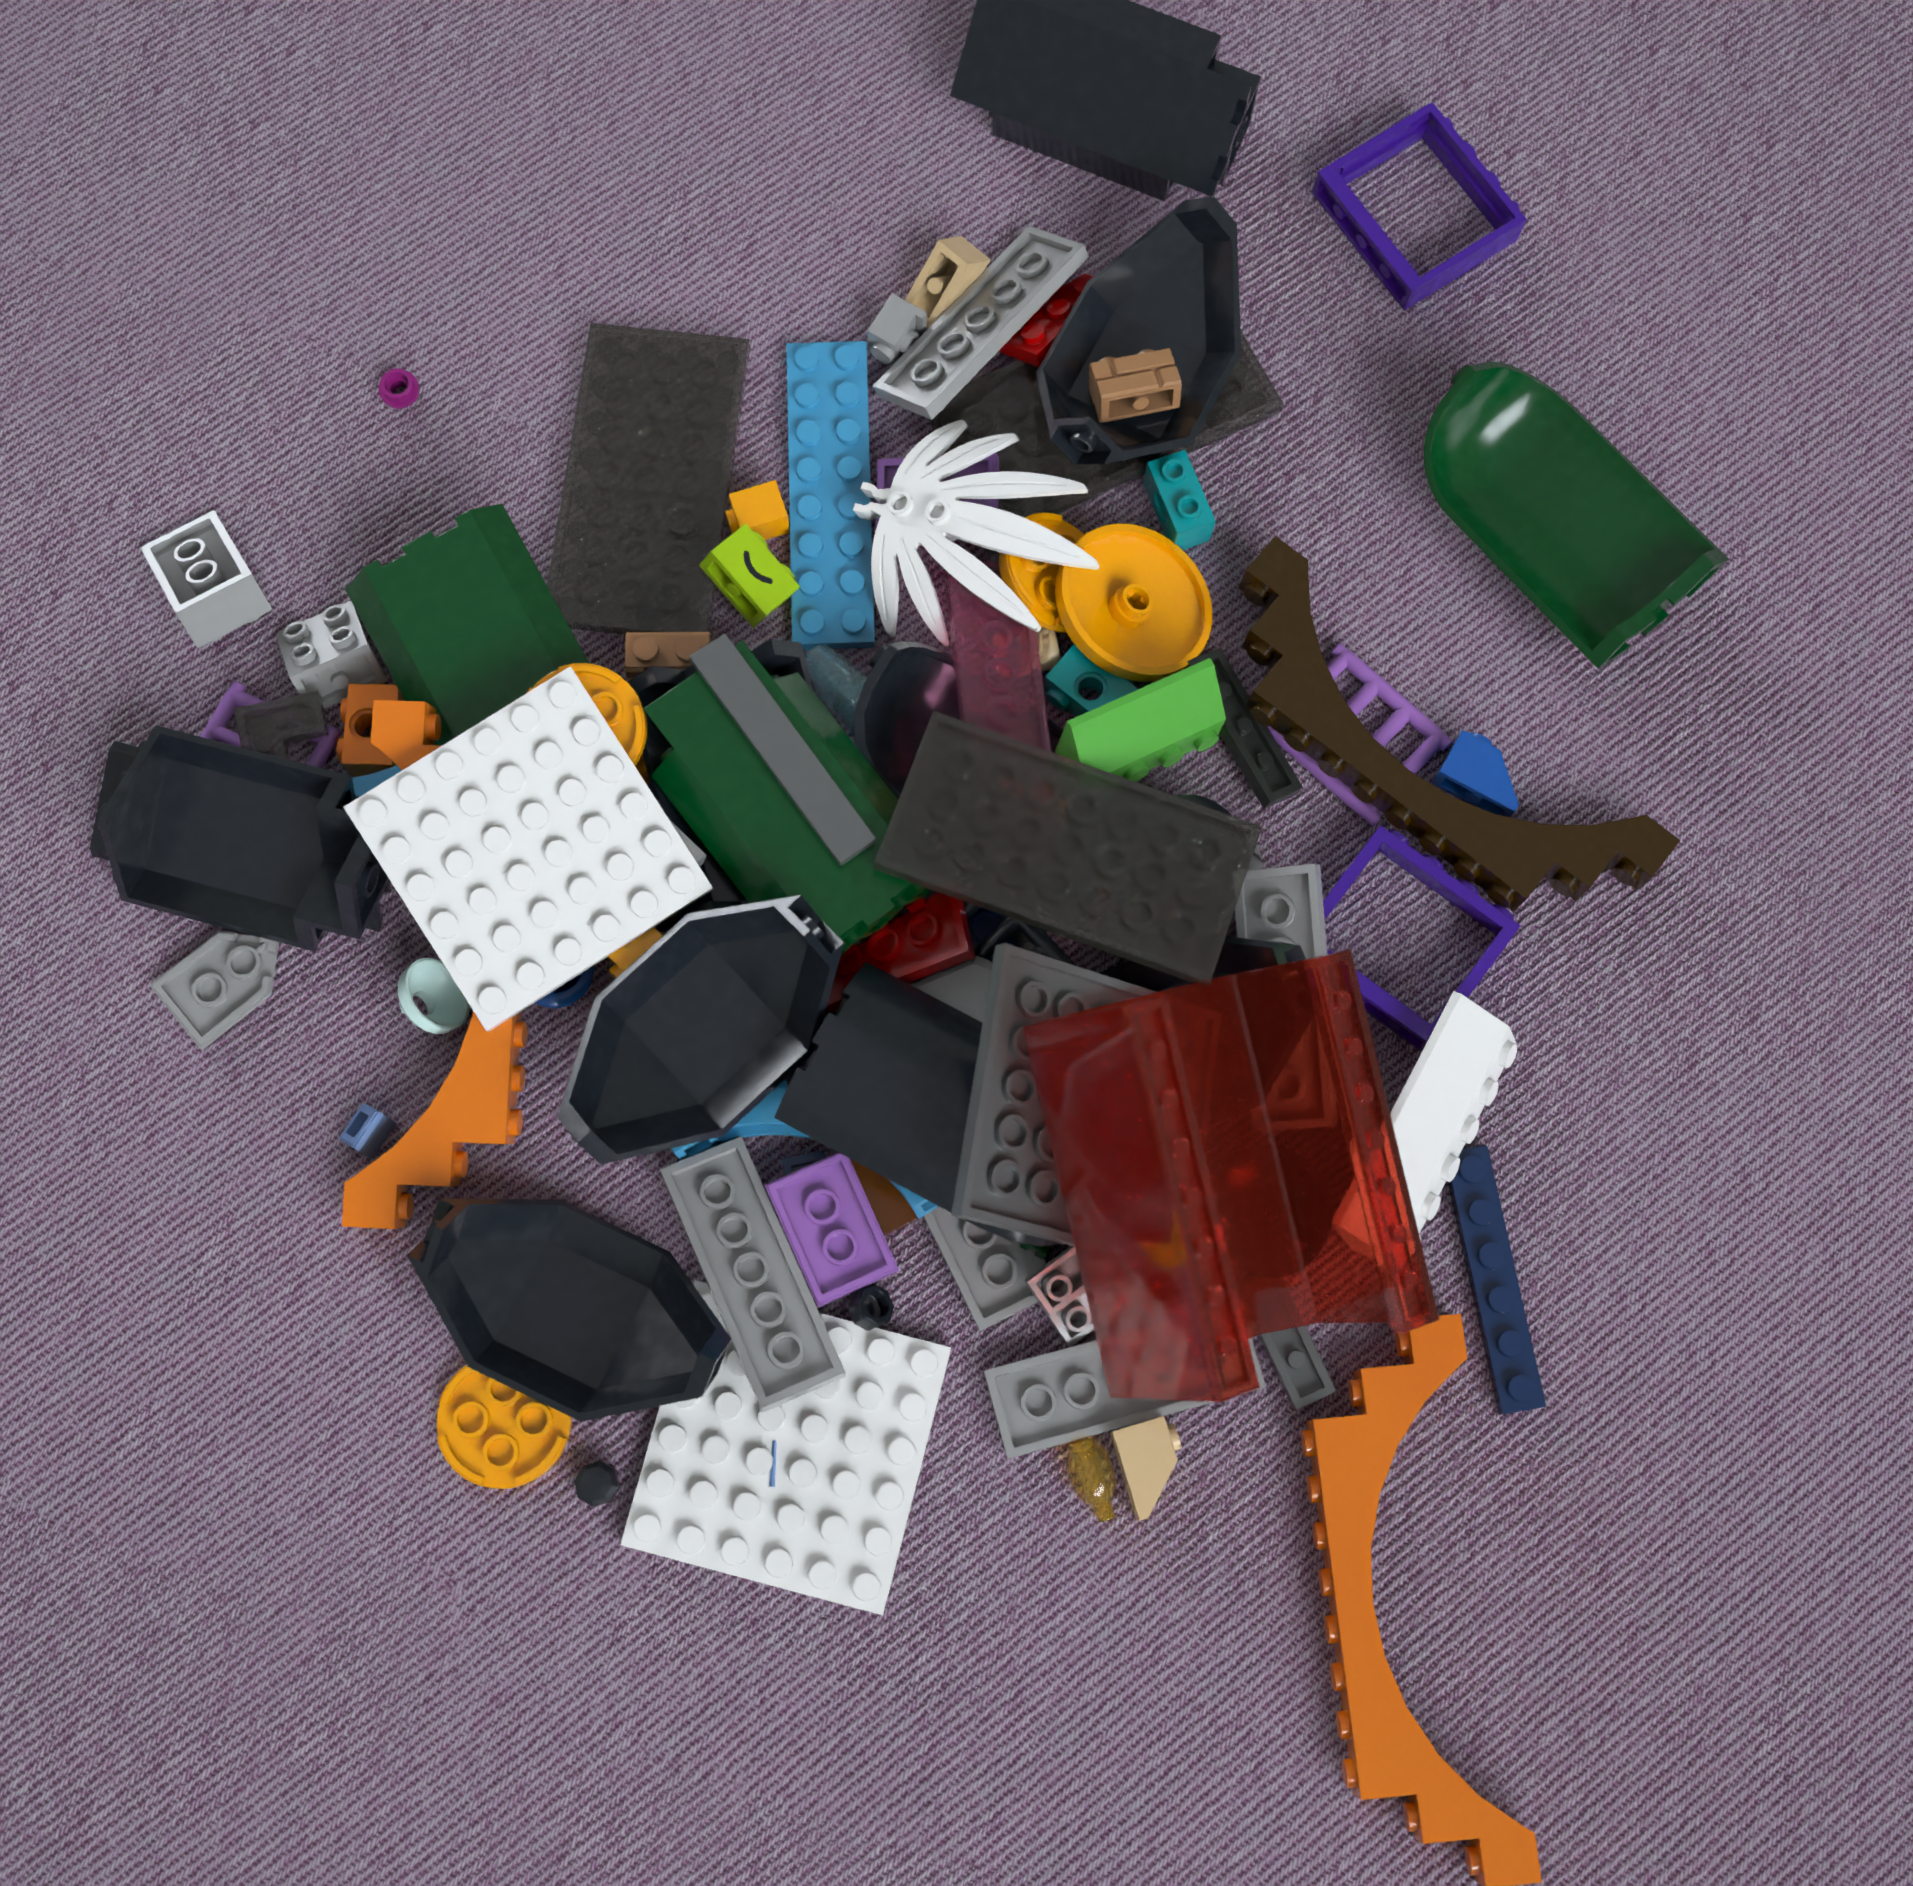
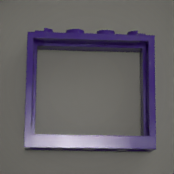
M1433 102L1319 170L1312 190V194L1404 311L1517 241L1527 220L1518 209L1519 204L1511 200L1501 188L1497 176L1485 168L1477 158L1472 145L1464 142L1453 128L1450 118H1445ZM1420 139H1423L1495 231L1420 277L1347 184Z
M1380 825L1323 900L1324 919L1326 920L1375 853L1377 851L1381 852L1496 935L1455 991L1468 998L1517 932L1520 925L1513 920V915L1506 908L1498 904L1491 905L1478 895V890L1471 883L1464 879L1456 880L1443 870V865L1436 858L1429 854L1421 855L1409 846V841L1401 833L1393 829L1386 830ZM1327 949L1330 986L1422 1052L1446 1005L1432 1024H1430Z

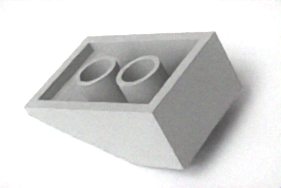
M215 510L140 547L173 610L197 649L210 642L219 640L225 634L246 623L256 621L260 616L272 610Z

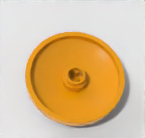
M1133 524L1101 526L1088 532L1075 543L1076 546L1095 558L1100 567L1098 570L1060 565L1055 582V598L1058 613L1067 634L1076 647L1090 661L1103 670L1123 679L1153 682L1183 670L1188 665L1187 661L1196 658L1201 653L1211 632L1212 602L1202 574L1191 558L1178 545H1175L1173 541L1154 530Z

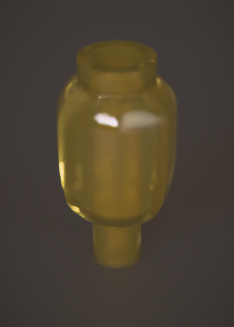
M1094 1437L1084 1438L1068 1445L1071 1454L1067 1458L1066 1468L1077 1496L1084 1503L1093 1505L1099 1523L1115 1518L1110 1499L1116 1489V1479L1108 1452L1101 1445H1096Z

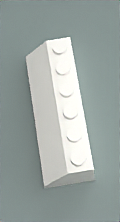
M1453 991L1335 1219V1223L1355 1249L1399 1269H1402L1407 1258L1412 1259L1416 1254L1421 1242L1419 1234L1426 1220H1432L1436 1215L1441 1201L1439 1194L1445 1182H1451L1454 1179L1460 1165L1459 1155L1465 1143L1470 1144L1474 1140L1479 1128L1478 1118L1484 1106H1489L1495 1099L1498 1091L1497 1080L1503 1068H1509L1512 1065L1517 1053L1516 1040L1510 1027L1458 992Z

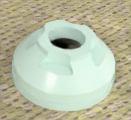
M421 958L409 965L400 975L398 981L400 1009L413 1025L433 1034H445L465 1023L469 1016L470 1005L442 961L434 958ZM413 996H417L424 1001L428 1009L427 1015H423L416 1007Z

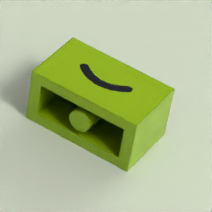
M746 523L711 550L699 565L753 629L784 604L800 588L795 581L792 571L774 557L768 550L764 538L759 533L752 531Z

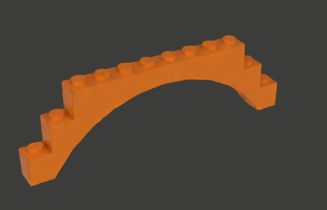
M373 700L371 744L383 752L401 770L441 747L434 745V740H439L441 735V718L439 714H436V709L427 702ZM473 1011L455 1065L429 1108L395 1146L344 1182L342 1227L381 1229L406 1227V1219H411L414 1207L413 1194L408 1193V1185L459 1186L461 1177L465 1178L468 1170L467 1151H462L463 1143L515 1144V1136H520L523 1126L522 1110L517 1109V1093L522 1092L525 1085V1068L523 1065H519L520 1048H525L528 1036L527 1023L521 1021L522 1011L489 1032L485 1030Z
M1461 1314L1408 1318L1399 1322L1400 1330L1395 1331L1396 1351L1399 1357H1404L1405 1365L1363 1368L1353 1371L1354 1379L1348 1381V1393L1351 1406L1358 1407L1359 1415L1306 1421L1307 1430L1301 1431L1303 1454L1305 1458L1311 1457L1313 1472L1312 1476H1307L1308 1497L1311 1504L1317 1503L1319 1522H1313L1312 1524L1313 1540L1316 1550L1323 1551L1325 1567L1318 1569L1319 1587L1322 1597L1328 1596L1330 1615L1324 1616L1325 1635L1328 1644H1334L1336 1663H1330L1331 1683L1334 1692L1340 1691L1342 1710L1336 1711L1337 1731L1340 1740L1346 1739L1349 1758L1342 1759L1343 1779L1346 1788H1352L1353 1795L1360 1800L1409 1795V1802L1403 1803L1405 1826L1407 1831L1413 1832L1414 1838L1423 1844L1470 1839L1471 1845L1465 1846L1464 1849L1466 1867L1469 1875H1475V1881L1480 1885L1514 1886L1542 1883L1535 1833L1479 1796L1441 1758L1408 1710L1383 1649L1373 1605L1371 1546L1379 1495L1397 1446L1421 1407L1467 1359Z

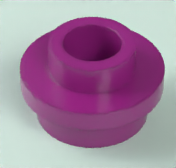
M396 368L387 371L379 383L378 390L382 401L394 409H404L416 402L420 394V386L416 377L403 369ZM397 388H407L404 392L400 394H394Z

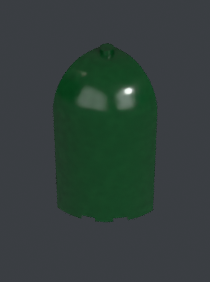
M1493 361L1475 365L1467 364L1451 379L1450 383L1453 386L1436 407L1429 422L1424 442L1425 473L1435 500L1447 516L1597 669L1623 654L1630 647L1626 643L1628 640L1639 633L1645 637L1669 616L1664 609L1670 604L1674 606L1685 595L1690 598L1729 560L1579 410L1543 381L1517 367Z

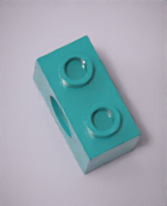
M1186 450L1147 462L1143 485L1165 537L1173 541L1182 550L1209 542L1216 520Z
M1074 644L1045 676L1043 691L1046 693L1047 700L1060 711L1067 709L1077 717L1138 690V688L1128 680L1115 676L1095 665ZM1091 688L1096 690L1100 697L1089 701L1082 698L1079 692L1083 689Z

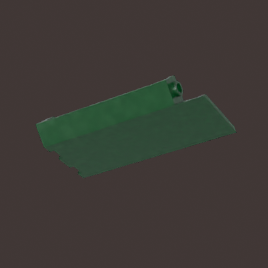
M503 504L471 509L455 517L456 527L435 536L432 531L427 532L402 546L404 555L395 558L390 563L381 564L379 560L363 567L345 588L404 700L427 702L436 709V714L440 715L441 735L439 740H434V745L443 746L522 697L530 687L532 688L539 680L557 670L558 667L573 663H589Z
M741 640L734 646L875 836L876 843L839 867L698 672H695L644 708V711L672 746L661 755L660 760L662 763L651 776L749 903L801 895L820 919L844 942L841 952L842 956L856 941L880 931L904 906L928 896L953 869L799 673L783 677L779 675L771 677L744 641Z

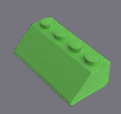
M1208 658L1066 722L1051 764L1076 803L1090 797L1093 800L1100 799L1120 783L1125 781L1129 784L1135 783L1146 776L1149 770L1160 765L1164 768L1170 767L1177 763L1184 754L1195 749L1198 752H1202L1218 741V734L1226 721L1214 663Z

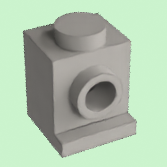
M892 293L867 330L868 350L878 361L884 364H894L918 340V336L921 337L927 331V312Z

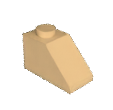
M963 236L938 240L905 301L927 312L928 329L985 271L991 259Z
M1164 1416L1109 1433L1136 1521L1149 1518L1178 1461L1175 1451L1182 1449L1175 1424L1167 1425Z

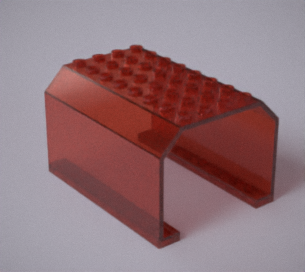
M1351 949L1183 985L1035 1022L1023 1027L1110 1398L1223 1402L1260 1388L1248 1340L1255 1336L1316 1323H1390L1392 1333H1406L1439 1320Z

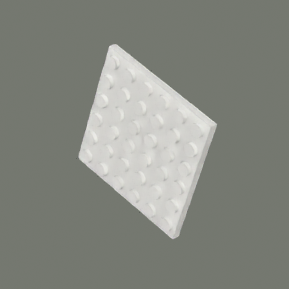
M571 666L344 806L352 822L479 1021L488 1032L713 890L712 885Z
M695 1281V1288L726 1330L707 1283ZM819 1313L845 1370V1377L762 1413L732 1341H730L717 1376L701 1398L659 1406L620 1545L883 1615L951 1347L879 1328L867 1331L855 1325L852 1321ZM772 1441H777L775 1487H769L770 1470L773 1466V1457L771 1455Z

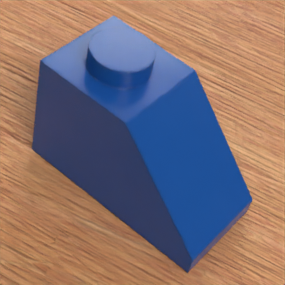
M1462 730L1431 784L1466 803L1496 815L1511 817L1519 803L1501 750L1493 746L1492 742L1484 735L1476 732L1468 733Z

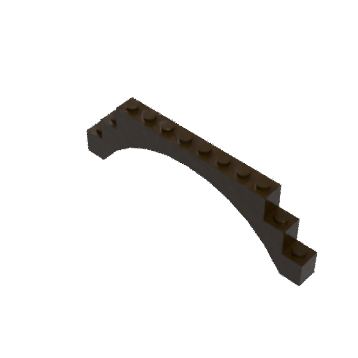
M1275 536L1246 569L1238 588L1243 591L1245 597L1251 603L1263 606L1266 611L1249 630L1242 648L1247 651V654L1255 663L1271 669L1254 689L1245 706L1251 712L1252 717L1261 725L1270 726L1284 736L1285 742L1292 749L1304 752L1314 759L1325 774L1338 778L1348 785L1352 793L1364 803H1371L1382 811L1386 819L1393 826L1405 829L1416 837L1422 848L1427 852L1439 855L1450 863L1456 874L1461 878L1475 882L1487 892L1488 897L1495 904L1509 908L1514 912L1527 900L1543 877L1550 881L1551 887L1556 892L1577 901L1591 888L1606 867L1612 871L1613 876L1619 882L1639 890L1653 878L1680 842L1676 836L1646 814L1594 825L1540 824L1496 815L1444 793L1408 770L1378 743L1343 699L1322 657L1310 610L1308 560Z

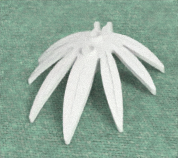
M958 420L927 435L904 458L895 474L891 488L877 489L871 483H862L860 489L869 498H875L878 503L870 502L867 505L855 503L853 511L861 519L873 520L879 518L872 546L871 574L875 601L885 631L891 637H894L896 634L899 602L898 557L904 582L918 612L942 645L948 646L949 644L943 614L934 585L917 551L919 546H923L954 579L982 601L1035 632H1040V624L1017 595L984 563L951 541L959 539L1000 553L1063 566L1098 570L1100 567L1099 563L1072 542L1031 520L994 507L958 500L1083 494L1088 492L1086 486L1083 483L1057 476L1013 471L978 473L941 482L942 479L1018 442L1019 439L1014 433L988 436L965 443L942 455L968 427L966 422Z

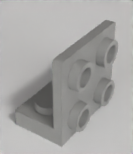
M352 601L342 605L330 606L323 613L304 621L293 622L285 629L276 633L289 678L310 715L341 702L342 698H347L348 684H382L387 682L386 675L367 640L359 615Z

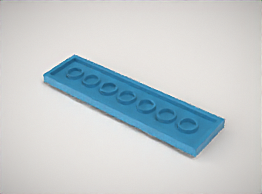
M866 341L786 343L791 571L795 581L800 586L791 596L792 642L801 643L803 650L875 648L874 591L871 574L872 520L861 519L853 511L855 503L867 505L871 502V498L867 497L860 489L863 482L871 483Z

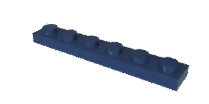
M1488 1145L1462 1149L1459 1155V1169L1451 1182L1447 1181L1498 1414L1503 1415L1546 1407Z

